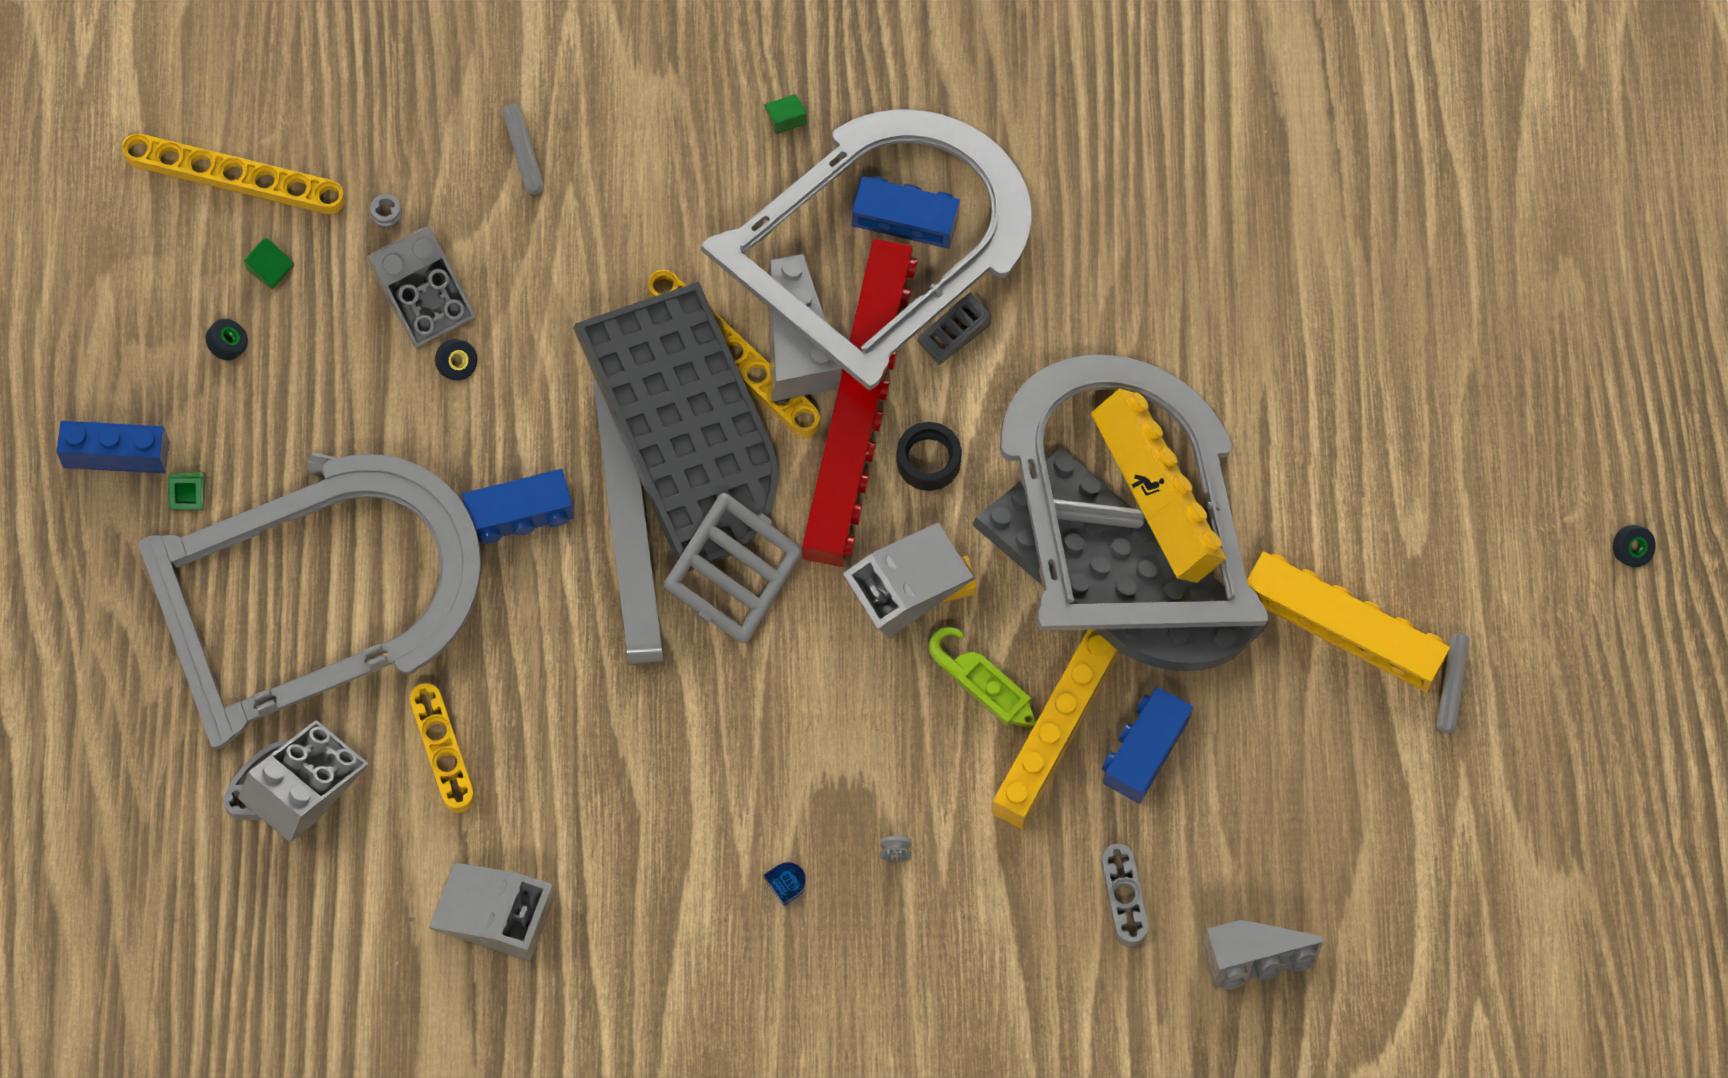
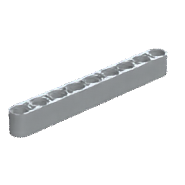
M595 379L593 380L628 662L629 665L660 662L664 660L641 481Z

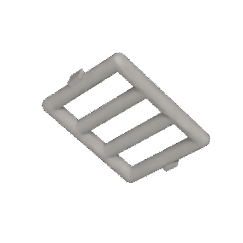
M722 493L714 502L664 582V587L671 594L697 611L695 616L704 623L711 621L740 643H747L802 556V548L771 526L772 520L763 513L756 515L729 494ZM726 510L787 553L777 570L716 527ZM708 538L769 581L759 598L698 555ZM690 567H693L751 609L742 626L681 584Z

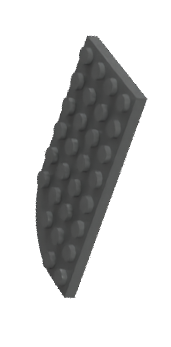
M699 282L576 323L573 327L574 332L676 561L679 560L714 502L722 493L729 494L756 515L763 513L768 517L778 486V464L775 450ZM727 510L716 525V527L743 546H746L757 534L755 530ZM709 538L698 554L710 563L732 556ZM690 567L687 572L694 570V568Z
M1062 448L1046 460L1053 499L1132 508ZM1020 481L975 518L973 526L1041 584L1040 566L1025 490ZM1145 518L1143 526L1137 529L1058 519L1074 602L1070 604L1228 601L1225 586L1211 574H1207L1198 583L1177 579ZM1048 563V564H1049V569H1050L1051 578H1052L1051 569H1052L1053 565H1052L1051 563ZM1266 622L1265 626L1095 629V631L1117 650L1142 663L1168 670L1197 671L1214 668L1234 659L1264 632L1268 623Z

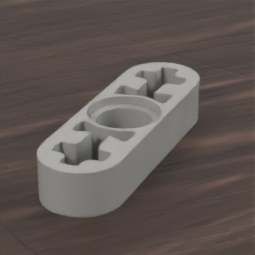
M1112 844L1105 849L1101 866L1114 932L1117 940L1122 945L1136 947L1145 940L1148 923L1133 852L1126 845ZM1114 854H1119L1120 859L1127 860L1123 862V877L1118 879L1116 865L1113 863L1109 864ZM1123 886L1129 887L1135 894L1134 900L1128 904L1118 902L1114 896L1116 889ZM1132 912L1131 917L1134 927L1141 928L1137 930L1135 937H1130L1128 931H1122V929L1126 928V913Z

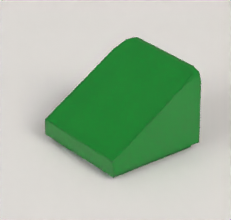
M796 94L764 104L775 134L807 124L806 111Z
M266 237L244 260L246 270L271 289L294 266V263Z
M171 472L168 475L169 510H204L205 472Z

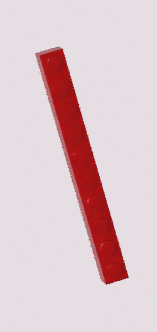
M875 238L872 240L849 340L860 351H863L861 346L901 313V308L905 309L909 305L911 289H907L906 286L908 278H915L918 259L912 258V245ZM897 351L889 357L888 367L883 373L879 385L872 390L865 388L844 369L842 371L803 540V560L843 567L845 556L852 557L855 536L850 535L853 524L859 525L862 505L857 504L860 493L866 494L870 474L864 473L867 462L873 463L877 442H872V436L874 431L880 432L884 412L879 411L880 401H887L890 380L885 379L887 370H894Z

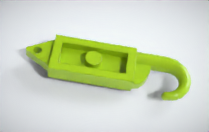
M949 626L934 632L928 646L930 655L939 666L955 679L956 683L1004 725L1014 724L1028 728L1034 727L1036 722L1030 707L1031 697L984 656L976 652H966L954 660L941 648V641L946 636L954 635L963 638L964 633L961 630Z

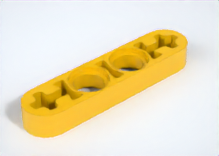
M428 683L420 684L411 691L409 697L411 708L443 803L449 811L463 813L473 805V788L438 688ZM427 694L430 699L434 698L431 700L434 715L427 717L424 705L420 703L421 696ZM440 724L446 728V735L436 741L428 738L427 730L430 726ZM448 755L453 756L457 760L454 770L443 772L438 769L437 764L440 758ZM455 779L457 780L460 792H467L463 795V801L459 803L456 802L455 798L448 799L453 796L450 781Z

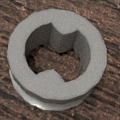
M382 194L371 202L370 211L372 219L377 226L390 228V226L394 227L396 223H399L402 212L396 197L390 194ZM382 205H392L391 215L385 217L378 214L381 212L380 207H383Z
M889 836L880 840V846L884 848V851L880 852L881 860L893 862L896 859V862H899L900 859L901 862L912 859V852L908 851V848L912 846L910 838Z

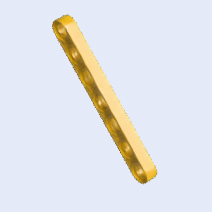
M135 133L129 135L122 143V151L126 162L136 168L324 214L337 213L345 205L342 186L333 180L145 134ZM136 144H143L147 147V151L143 156L133 157L129 154L130 148ZM167 152H175L179 155L177 162L171 165L163 164L161 157ZM201 159L208 160L211 166L206 172L198 173L192 169L196 161ZM238 167L243 171L239 179L233 181L224 177L225 172L229 168ZM263 175H270L275 179L273 185L268 188L258 187L256 181ZM294 183H302L307 187L305 193L300 196L290 195L288 189ZM331 190L338 193V199L334 203L325 204L320 200L321 195L325 191Z
M664 269L652 273L648 280L651 298L661 295V293L656 292L654 289V285L660 280L670 281L673 285L671 291L687 286L673 272ZM712 310L728 347L738 346L743 351L741 358L734 361L747 390L795 435L806 438L816 434L820 427V415L817 408L805 396L790 398L789 402L784 405H777L771 402L770 363ZM760 368L767 373V377L762 382L756 383L749 380L748 373L752 369ZM801 413H809L813 416L814 423L809 427L803 428L796 424L795 418Z

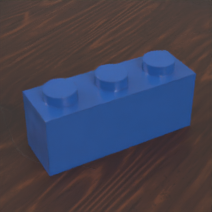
M862 177L852 210V226L950 249L959 216L960 199L954 198L946 192L931 193L923 191L911 184L901 186L889 183L881 177Z
M61 421L56 453L63 468L166 474L170 441L164 426Z
M563 469L462 493L464 506L475 526L479 542L483 544L494 543L500 540L502 536L514 533L515 535H526L533 532L535 528L546 525L558 527L566 524L568 520L574 519L573 506Z
M1157 686L1151 696L1145 694L1136 709V713L1140 714L1134 725L1128 722L1120 735L1119 741L1123 744L1117 754L1112 751L1109 753L1101 770L1105 772L1103 784L1141 804L1190 721L1194 706Z

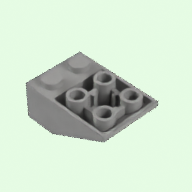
M430 226L422 227L364 257L380 289L415 348L476 317Z
M935 523L871 553L843 573L876 627L889 638L975 579L940 523Z
M315 720L247 773L238 799L291 843L326 812L367 768L369 763Z
M455 862L429 928L531 962L555 899L553 884L519 873Z
M1238 920L1208 928L1201 950L1213 988L1224 987V990H1232L1243 986L1245 980L1258 977L1259 981H1265L1277 977L1279 971L1292 968L1294 972H1299L1311 968L1314 965L1313 962H1316L1324 941L1322 936Z

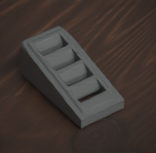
M968 293L917 339V342L940 365L991 326V314L972 293ZM966 312H969L976 320L973 321ZM957 319L965 325L966 329L964 331L955 323ZM948 328L956 336V339L952 340L945 333L944 329ZM935 336L947 346L944 350L933 340Z

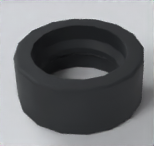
M928 421L913 425L904 432L898 441L896 463L899 474L906 483L916 489L933 491L944 488L953 482L960 470L962 450L959 439L951 429L941 423ZM929 439L945 445L949 453V461L946 467L934 473L920 472L913 468L908 456L911 447L915 443Z

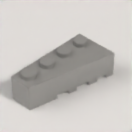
M804 255L771 260L768 274L825 321ZM767 306L770 377L772 384L771 402L837 389L842 368Z

